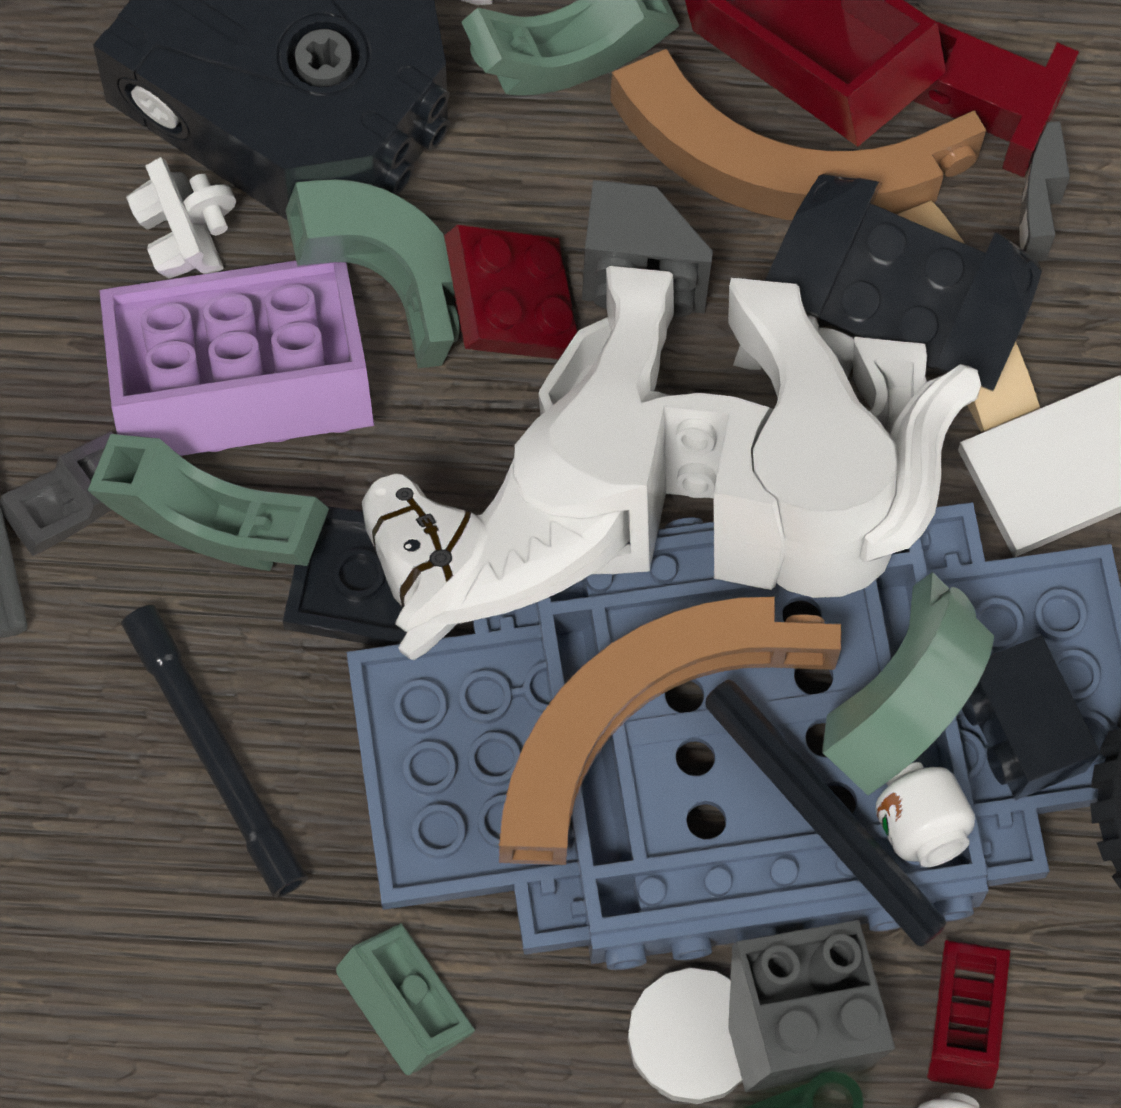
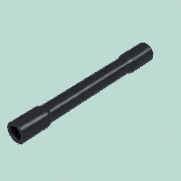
M146 605L131 612L122 620L121 625L146 670L156 679L246 841L247 851L274 898H279L301 887L308 880V877L283 832L270 818L182 661L181 651L154 605Z

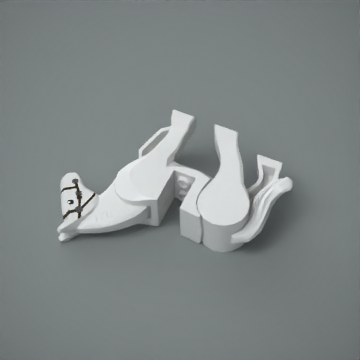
M609 266L606 268L608 317L580 329L549 373L538 392L540 416L515 444L514 459L506 478L493 502L482 515H475L455 507L438 504L428 499L417 484L400 474L379 478L370 486L363 498L362 508L366 531L378 555L393 597L403 607L397 618L396 625L407 631L399 646V650L409 659L415 660L427 653L458 623L508 613L539 602L567 589L591 574H621L650 571L666 494L714 499V579L772 590L777 583L787 591L812 598L842 597L864 589L885 572L892 553L910 548L923 535L935 515L941 481V450L945 434L959 411L978 398L981 387L978 371L970 366L960 364L948 373L927 382L925 378L927 361L925 344L855 337L853 380L860 394L871 408L868 411L858 401L837 356L808 319L797 284L731 278L729 285L728 324L742 349L752 356L770 377L778 397L775 408L772 409L733 396L706 393L668 395L656 392L654 390L660 367V354L666 340L667 329L674 315L673 274L669 271Z

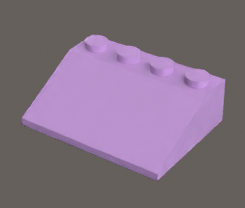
M296 261L99 290L111 406L118 435L159 438L178 455L182 456L208 451L219 452L228 448L267 442H283L288 439L325 433H342L351 429L374 426L367 368L346 262L297 266Z

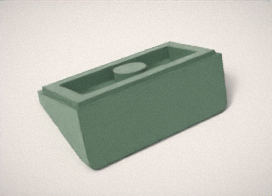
M402 923L353 946L336 967L337 975L406 1075H411L471 1036L475 1031Z

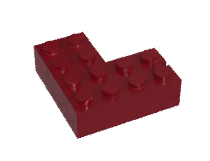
M685 0L692 30L857 147L946 73L938 23L904 0Z

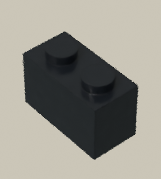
M1040 635L990 655L986 668L971 696L962 707V711L972 726L979 725L989 745L986 751L987 760L996 780L1001 785L1008 784L1016 801L1086 772L1100 754V751L1043 636Z

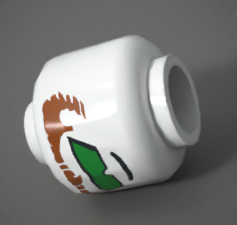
M914 762L887 782L888 787L877 799L875 811L895 853L906 861H919L923 867H933L953 859L969 845L967 836L974 828L975 815L957 779L949 770L943 767L924 768L921 763Z

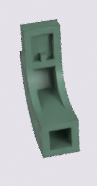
M577 0L559 10L530 17L514 16L477 8L461 21L471 42L470 52L473 59L485 73L497 75L505 94L537 95L555 92L607 74L639 57L679 27L667 0Z
M336 179L296 182L286 208V215L297 266L346 262L364 266L378 273L392 285L403 303L417 367L442 366L453 342H457L459 337V321L454 307L456 298L444 234L414 205L384 189L365 183Z
M110 434L87 490L123 518L169 542L228 563L266 571L271 570L273 562L307 566L329 510L317 497L259 491L216 478L187 462L159 438Z
M933 572L916 583L912 589L909 628L894 657L867 686L827 714L822 753L867 795L903 771L941 735L971 696L986 668L993 647L994 635L976 618V612L971 601L960 589L956 587L949 589Z

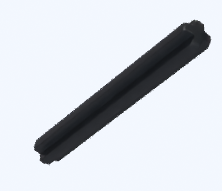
M726 680L714 688L706 697L705 705L707 710L916 945L922 947L937 937L946 925L945 917L734 681Z

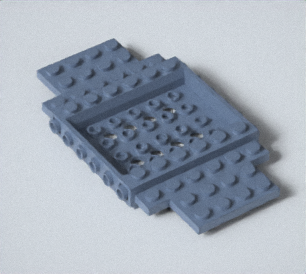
M973 502L936 507L935 515L923 535L910 548L892 553L885 572L868 587L842 597L812 598L787 591L777 583L772 590L714 579V522L703 523V520L700 518L689 517L674 520L668 523L665 529H658L651 567L648 572L591 574L567 589L539 602L508 613L473 620L474 634L442 638L427 653L415 660L409 659L400 652V644L347 652V660L382 909L386 910L514 891L524 955L588 946L591 964L606 962L607 969L609 970L635 968L647 962L646 956L672 952L674 960L702 958L712 953L711 946L731 944L737 941L859 920L860 924L868 923L870 931H888L901 928L707 710L705 702L709 693L726 680H732L828 787L841 786L850 791L856 804L855 811L853 812L855 818L945 917L946 922L967 918L974 914V907L981 906L989 891L988 886L1046 878L1049 873V867L1038 814L1090 807V803L1097 802L1098 789L1091 788L1094 765L1104 763L1106 757L1099 754L1086 772L1015 801L1008 784L1001 785L990 769L986 754L989 745L979 725L972 726L961 709L941 735L912 763L919 762L924 768L943 767L955 776L974 812V828L967 836L969 845L962 853L940 865L923 867L919 861H906L895 853L876 815L877 799L888 787L887 783L867 795L828 757H820L811 752L806 744V733L812 726L826 723L827 714L867 686L894 657L909 628L913 586L933 572L949 589L956 587L969 598L975 609L976 618L994 635L990 655L1040 635L1043 636L1100 751L1108 731L1119 729L1117 723L1121 716V586L1112 545L1108 544L985 562ZM744 597H775L774 622H784L783 611L788 604L794 601H807L817 608L820 617L825 620V624H841V651L835 670H829L832 684L827 691L812 695L801 691L794 680L796 668H742L717 672L691 680L699 686L703 693L701 706L693 712H676L667 704L665 693L658 696L622 724L609 738L589 768L575 800L570 820L566 865L499 863V841L503 808L511 776L526 740L539 717L559 690L584 664L611 643L638 627L672 612L708 602ZM689 742H700L709 747L714 755V765L710 771L700 776H691L684 773L676 762V753L681 746ZM699 805L716 807L725 818L723 832L713 839H700L694 836L687 826L686 818L689 812Z

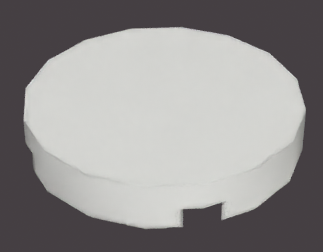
M695 968L667 973L643 991L631 1012L627 1042L634 1067L644 1080L646 1079L652 1087L658 1089L657 1092L673 1101L700 1104L724 1098L742 1083L728 1029L731 980L720 973Z

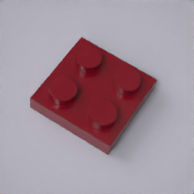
M458 224L444 235L465 349L560 359L577 334L559 238Z

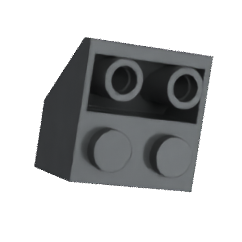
M593 180L585 243L582 300L594 301L599 307L607 309L606 268L609 266L669 271L673 274V317L687 316L692 312L704 314L712 262V249L657 187Z
M859 920L737 941L732 945L728 1029L745 1093L865 1070L895 1049Z

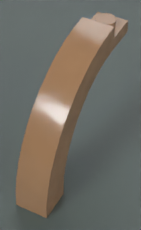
M667 48L612 72L610 101L627 127L645 148L666 167L693 186L722 201L751 212L784 220H793L794 215L818 176L824 173H838L882 182L872 204L894 214H899L931 200L934 203L937 201L944 174L946 177L956 176L969 169L977 161L986 133V129L976 112L972 111L921 135L879 148L857 151L807 149L781 143L759 135L737 124L718 111L688 82L672 59Z
M744 597L708 602L672 612L638 627L611 643L584 664L559 690L539 717L526 740L511 776L503 808L499 841V863L566 865L570 820L575 800L589 768L609 738L629 717L648 702L679 685L717 672L742 668L835 670L841 651V624H825V620L822 617L815 615H794L788 617L785 622H774L775 597Z

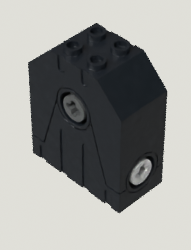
M130 0L111 26L93 44L103 91L108 104L145 128L147 126L148 130L286 220V208L296 182L348 180L369 184L395 195L400 194L413 175L414 162L425 148L433 151L441 143L450 126L447 111L449 92L447 91L446 61L434 0Z

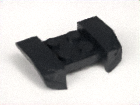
M838 173L819 175L794 215L765 281L797 284L800 289L804 310L808 311V314L819 318V321L856 337L925 344L927 368L937 369L946 373L960 364L970 366L978 371L981 387L993 392L1032 304L1042 273L1038 261L998 232L994 233L985 253L873 205L872 203L879 192L882 182Z

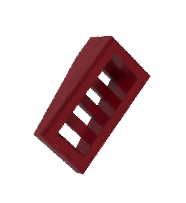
M945 940L927 1073L929 1080L986 1090L994 1087L999 1068L1011 950ZM955 969L993 975L992 983L956 978L954 977ZM952 996L990 1001L989 1007L951 1001ZM949 1022L987 1028L986 1034L948 1029Z

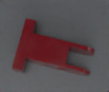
M937 22L946 73L915 98L913 102L954 119L975 111L987 133L1010 142L1002 169L1025 177L1038 141L1047 123L1051 122L1070 81L1079 51L1057 42L1046 66H1043Z

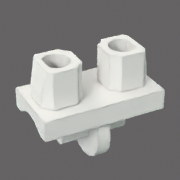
M162 157L147 164L146 169L151 180L131 192L126 198L133 215L140 225L149 230L167 220L172 230L171 233L148 244L147 250L154 268L168 279L187 273L195 268L203 274L216 273L223 270L224 267L211 235H220L228 229L224 215L229 213L236 204L231 188L226 185L211 186L206 174L195 175L188 181L186 175L182 172H170L166 160Z

